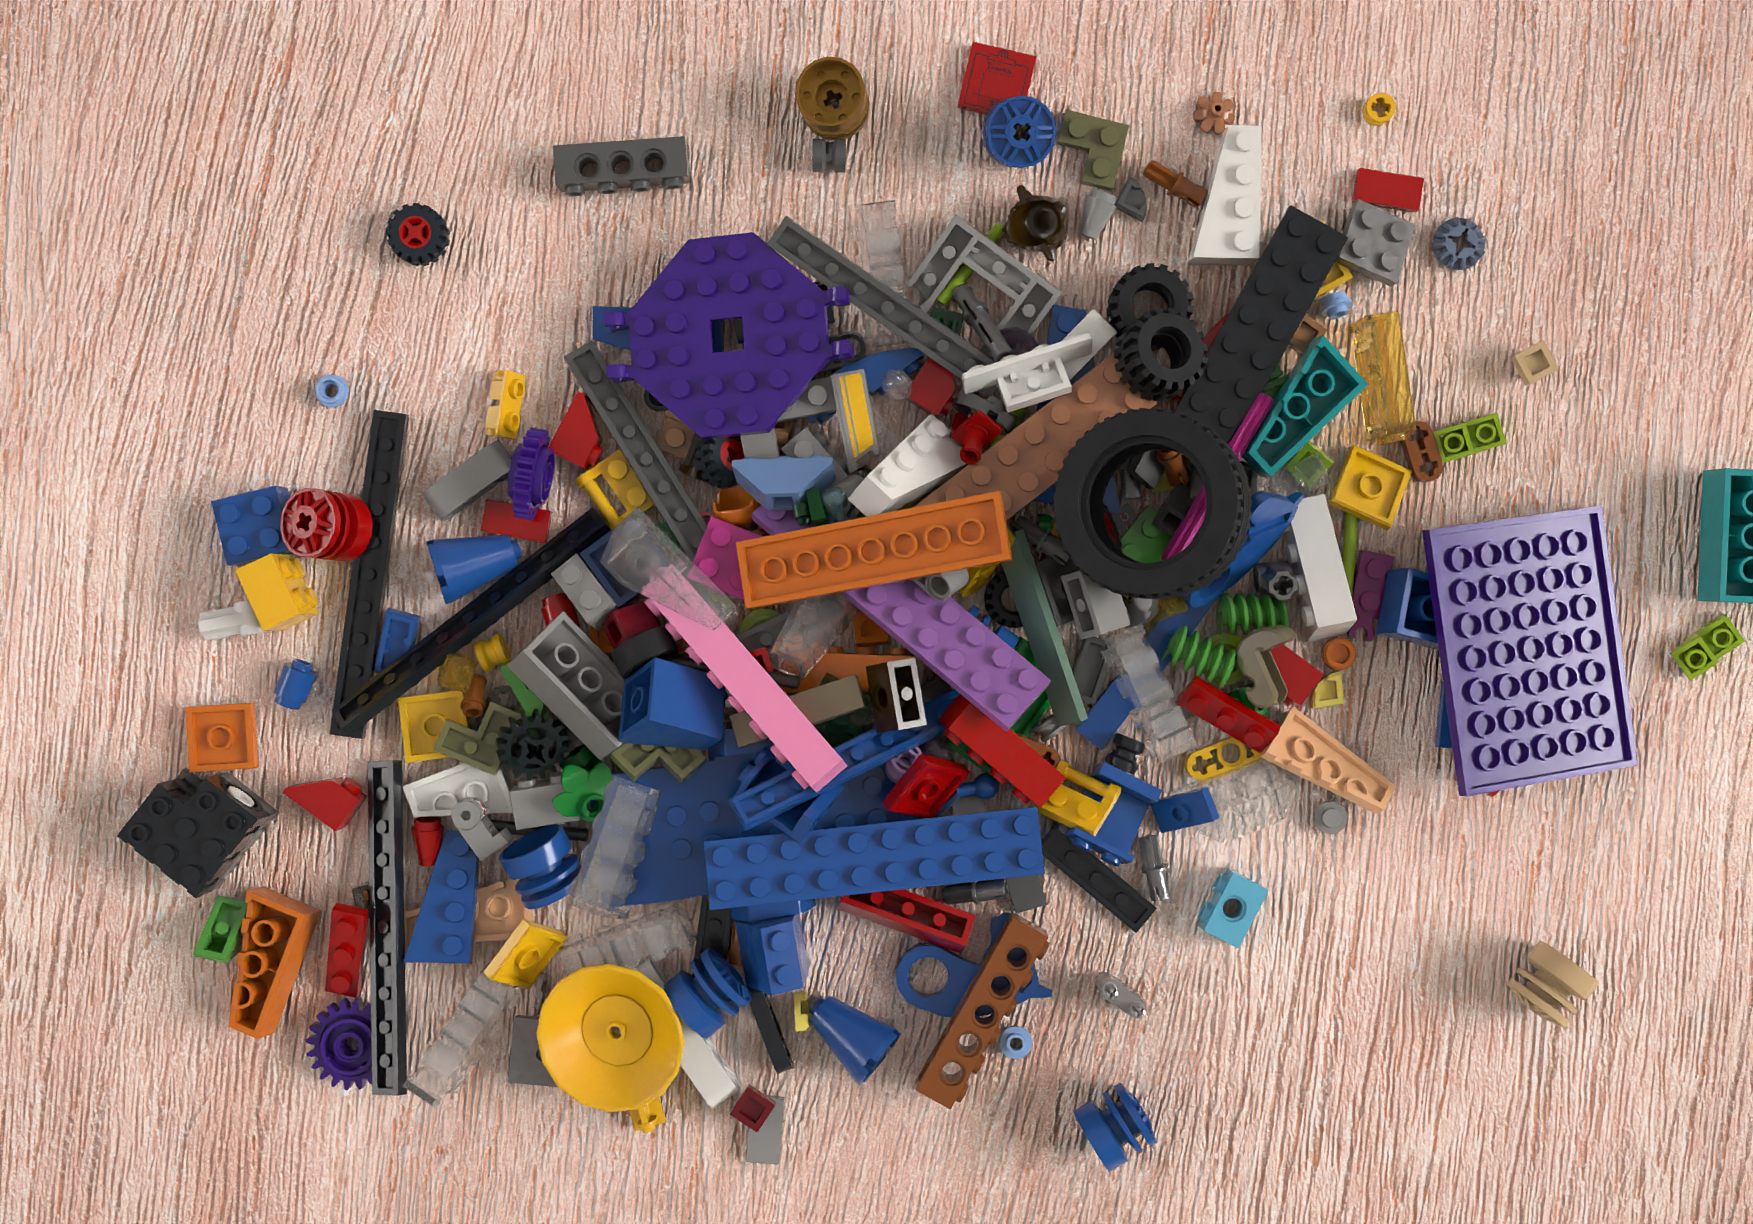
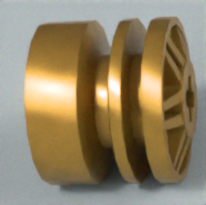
M824 57L814 60L803 69L796 83L795 97L805 123L812 132L825 140L850 138L860 131L869 116L870 102L862 76L855 66L842 58ZM832 99H836L840 106L834 109L830 104Z

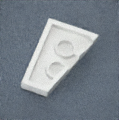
M463 763L402 786L414 817L452 816L453 808L460 801L468 797L480 799L486 807V814L513 813L509 796L511 787L502 764L495 776Z

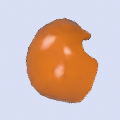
M740 485L721 489L717 492V503L715 501L712 502L715 518L740 528L754 523L752 513L761 505Z

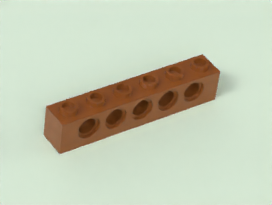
M1011 911L915 1080L916 1091L950 1110L955 1101L959 1103L962 1101L969 1086L966 1084V1081L971 1073L977 1074L984 1062L985 1056L982 1055L987 1044L992 1046L1000 1034L1001 1028L998 1025L1003 1016L1009 1017L1017 1003V999L1014 998L1020 987L1026 988L1032 978L1033 971L1031 967L1036 958L1041 960L1048 950L1050 942L1047 941L1048 935L1045 929ZM1015 947L1025 950V956L1019 961H1012L1007 957L1009 951ZM998 976H1004L1009 979V984L1004 989H995L991 985L993 979ZM981 1005H988L993 1009L992 1014L986 1018L978 1017L975 1011ZM964 1034H973L977 1038L976 1042L971 1046L962 1045L959 1039ZM954 1062L961 1068L955 1074H947L943 1071V1067L947 1063Z

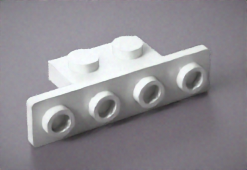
M1090 333L1083 335L1073 334L1061 342L1052 345H1039L1032 349V351L1018 356L1008 355L999 362L987 366H974L962 374L964 392L968 394L997 385L1008 413L1071 393L1072 386L1063 363L1090 355L1092 353V336Z

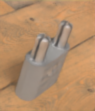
M1102 972L1096 977L1095 984L1105 999L1133 1018H1144L1147 1006L1138 992L1108 972Z

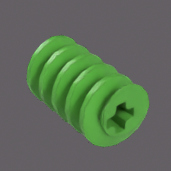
M1223 593L1219 599L1216 611L1218 633L1222 634L1224 625L1228 626L1230 635L1235 634L1237 625L1241 626L1244 635L1248 634L1250 625H1253L1255 630L1263 628V625H1283L1288 627L1289 613L1285 600H1278L1274 596L1271 599L1267 593H1262L1259 599L1254 593H1249L1246 599L1241 593H1236L1233 599L1230 594Z
M1182 625L1171 637L1161 660L1172 654L1171 665L1175 666L1178 662L1184 660L1183 671L1187 672L1192 666H1196L1195 676L1200 677L1206 671L1208 672L1207 683L1211 684L1218 677L1220 678L1219 688L1222 689L1235 665L1236 650L1231 648L1223 655L1224 644L1219 642L1211 649L1212 638L1207 636L1199 643L1200 632L1194 631L1187 637L1188 626Z

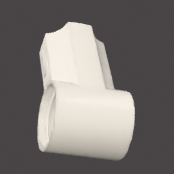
M249 601L235 603L234 607L200 613L198 621L200 633L205 640H216L239 634L240 636L268 632L262 630Z

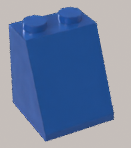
M655 657L624 680L618 741L641 745L699 750L708 749L722 740L725 733L726 725L723 717L725 699L728 697L725 686L718 689L707 677V672Z
M800 914L752 922L735 921L746 986L771 996L804 988L809 974Z

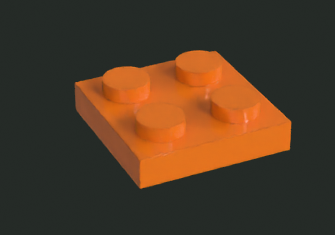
M255 702L185 707L189 772L254 769L259 767Z

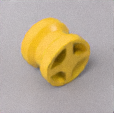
M501 633L492 635L488 641L478 640L474 642L476 656L485 672L493 670L497 664L506 665L512 660L507 643Z

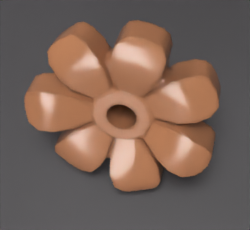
M1213 92L1211 100L1206 96H1202L1197 101V106L1200 109H1196L1193 112V119L1196 122L1203 121L1200 125V130L1204 133H1208L1213 127L1215 135L1223 134L1226 129L1224 124L1232 125L1235 120V115L1229 112L1233 109L1234 103L1231 99H1226L1222 102L1223 95L1221 92Z

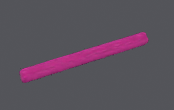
M1264 393L1258 394L1233 438L1228 443L1239 459L1242 458L1274 404V400ZM1204 485L1161 555L1162 560L1169 559L1183 551L1192 542L1201 527L1207 505Z

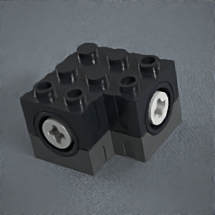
M229 772L205 778L198 786L199 789L197 791L190 786V783L180 778L158 783L117 835L122 841L133 846L134 850L151 864L157 865L161 869L160 871L175 883L181 884L186 888L187 892L194 898L219 889L225 882L226 876L236 868L246 855L245 852L255 844L266 830L265 827L268 823L273 821L279 813Z

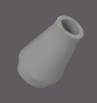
M1093 188L1091 194L1086 195L1079 234L1097 240L1099 233L1117 208L1114 205L1117 197Z

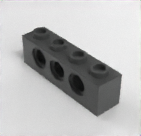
M685 136L553 145L555 184L567 196L585 195L587 190H598L600 194H613L618 192V188L629 187L631 191L643 192L650 190V186L663 185L664 189H680L683 187V184L691 183L688 143ZM653 159H661L664 162L661 170L657 172L648 171L647 165ZM627 161L631 163L627 173L622 175L615 173V167L619 162ZM587 164H597L598 169L593 176L585 177L582 175V170Z

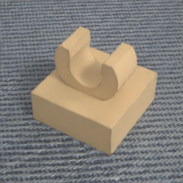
M1544 340L1511 356L1525 386L1559 370Z

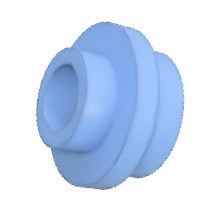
M1344 291L1334 292L1320 300L1321 307L1319 311L1321 316L1329 317L1330 320L1339 319L1348 314V309L1352 307L1353 302Z
M334 374L325 375L318 380L315 386L316 398L324 406L338 407L348 398V385L340 376ZM335 385L338 392L336 396L330 397L328 389Z
M1013 1025L1007 1027L1001 1033L999 1044L1002 1052L1007 1057L1020 1059L1030 1052L1032 1038L1024 1027ZM1013 1038H1020L1022 1044L1018 1048H1013L1010 1046V1041Z

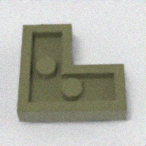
M1065 110L1057 144L1088 152L1080 184L1112 192L1129 125Z
M490 702L478 731L447 719L433 750L495 776L503 762L499 761L496 752L499 750L495 742L496 738L502 737L499 728L501 726L509 728L508 718L511 716L519 720L521 719L520 713Z
M630 743L622 744L611 754V760L633 782L659 761L682 784L702 767L707 759L698 749Z

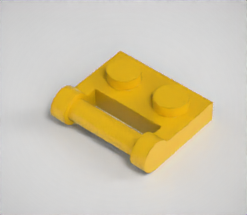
M620 449L575 479L579 488L586 490L609 523L607 526L610 530L617 527L633 514L641 516L655 506ZM602 475L627 510L621 516L617 514L595 482Z
M1061 760L1056 769L1066 779L1041 808L1036 804L1035 807H1037L1040 814L1070 828L1076 827L1096 836L1117 802L1122 788L1113 783L1110 785L1073 769L1072 764ZM1068 780L1104 798L1100 803L1063 784Z

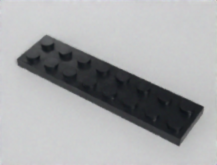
M1290 205L1204 356L1208 358L1207 365L1202 368L1204 371L1202 376L1194 384L1186 388L1174 412L1181 413L1200 422L1228 444L1256 397L1264 390L1349 237Z

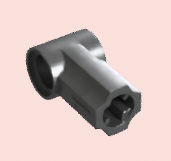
M1288 561L1257 563L1253 567V582L1256 592H1269L1278 600L1290 599L1293 592L1298 590L1297 578L1292 575Z

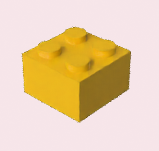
M271 553L235 570L263 631L286 630L319 614L316 607L319 605L318 598L310 587L307 588L302 577L305 575L304 568L297 558H293L292 555Z

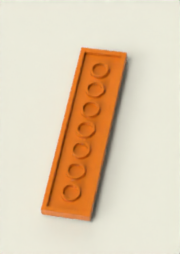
M1000 491L736 542L746 609H755L1012 561Z

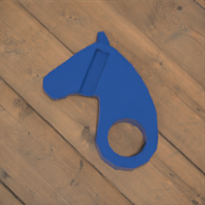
M1262 491L1254 493L1251 496L1253 505L1251 506L1250 530L1247 529L1246 536L1248 537L1242 545L1241 552L1238 551L1235 556L1236 560L1229 565L1227 571H1223L1220 574L1221 577L1213 580L1211 584L1182 597L1192 607L1197 608L1210 603L1235 585L1263 558L1287 529L1297 512L1299 503L1304 498V494L1295 492L1285 497L1281 494H1270Z
M1003 912L991 919V942L980 963L969 961L947 948L930 942L917 943L905 951L896 967L897 988L905 1000L925 1011L943 1017H952L1010 913ZM1015 947L1009 951L1007 957L1012 961H1019L1025 956V950ZM925 957L936 958L941 961L948 971V980L944 987L938 992L931 994L915 990L908 978V972L912 964L918 959ZM1035 963L1031 967L1033 975L1026 988L1020 987L1014 997L1017 999L1016 1005L1023 1003L1029 998L1052 997L1053 990L1039 984ZM998 976L993 979L991 985L995 989H1004L1009 984V979L1004 976ZM981 1005L976 1009L975 1014L978 1017L990 1015L993 1009L988 1005Z

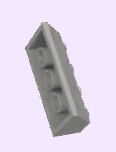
M562 612L506 666L601 760L622 744L618 740L625 679L622 678L617 666Z

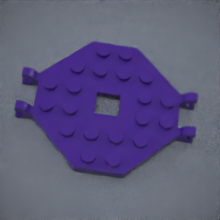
M754 232L689 239L629 312L603 313L604 326L610 327L611 331L629 329L631 365H606L607 379H613L614 383L635 380L703 439L769 433L778 423L777 420L785 410L795 403L808 387L807 384L830 360L854 358L853 344H850L849 340H839L829 344L827 307L850 305V292L846 291L845 286L832 287L823 291L778 252L768 246ZM742 318L744 349L713 353L712 324L718 320Z

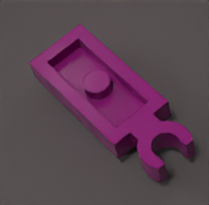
M1359 550L1352 595L1357 621L1348 630V638H1355L1356 630L1362 627L1366 632L1364 641L1371 642L1373 640L1375 630L1371 624L1372 619H1379L1388 570H1392L1395 556Z

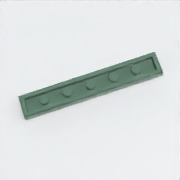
M1023 529L1012 533L1015 536V541L1010 547L1012 561L1001 563L1037 668L1051 680L1045 692L1056 724L1060 727L1088 719L1027 538Z

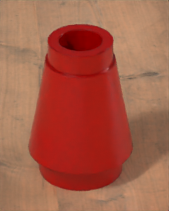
M427 816L414 819V826L411 827V832L420 866H435L444 831V825L441 824L440 817Z

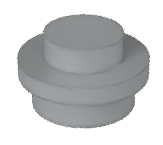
M1323 802L1314 812L1315 825L1326 834H1336L1346 826L1347 812L1337 802Z

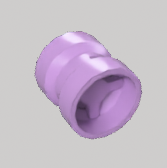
M915 747L885 762V773L892 782L897 783L922 753L920 748Z

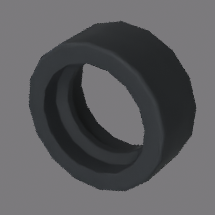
M657 627L625 641L614 649L611 656L622 678L627 679L655 657L669 661L672 655L675 656L678 653V648L670 632L665 627Z

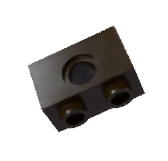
M915 658L865 667L877 733L927 725Z

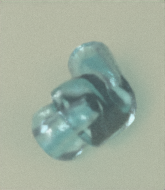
M838 486L832 489L827 488L822 493L821 499L831 522L837 523L850 520L842 506V502L846 499L843 489Z

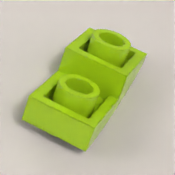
M1498 413L1433 432L1442 463L1507 444Z
M1722 613L1683 641L1670 655L1691 681L1718 664L1720 657L1745 642V640L1729 618Z

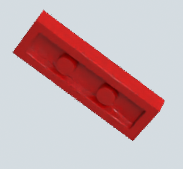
M1197 676L1178 695L1176 704L1258 753H1261L1279 733L1280 725Z
M341 903L334 905L331 913L325 984L326 992L355 998L361 992L369 909Z

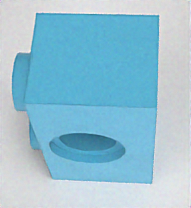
M1227 868L1225 874L1221 872L1214 882L1213 890L1215 893L1210 903L1205 902L1198 914V919L1200 920L1198 926L1203 931L1239 949L1269 890L1263 885ZM1228 899H1236L1238 903L1237 909L1231 914H1225L1223 912L1224 903Z

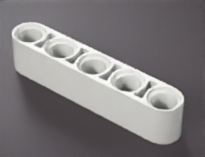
M652 958L647 959L633 969L641 972L663 990L664 984L669 981ZM680 1017L685 1042L680 1065L707 1104L715 1108L741 1090L740 1083L709 1038L706 1039L698 1035Z

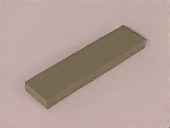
M856 674L788 696L812 725L867 708L859 678ZM743 711L741 714L730 715L738 748L742 749L770 740L767 735L761 739L749 726L748 723L753 719L746 711Z

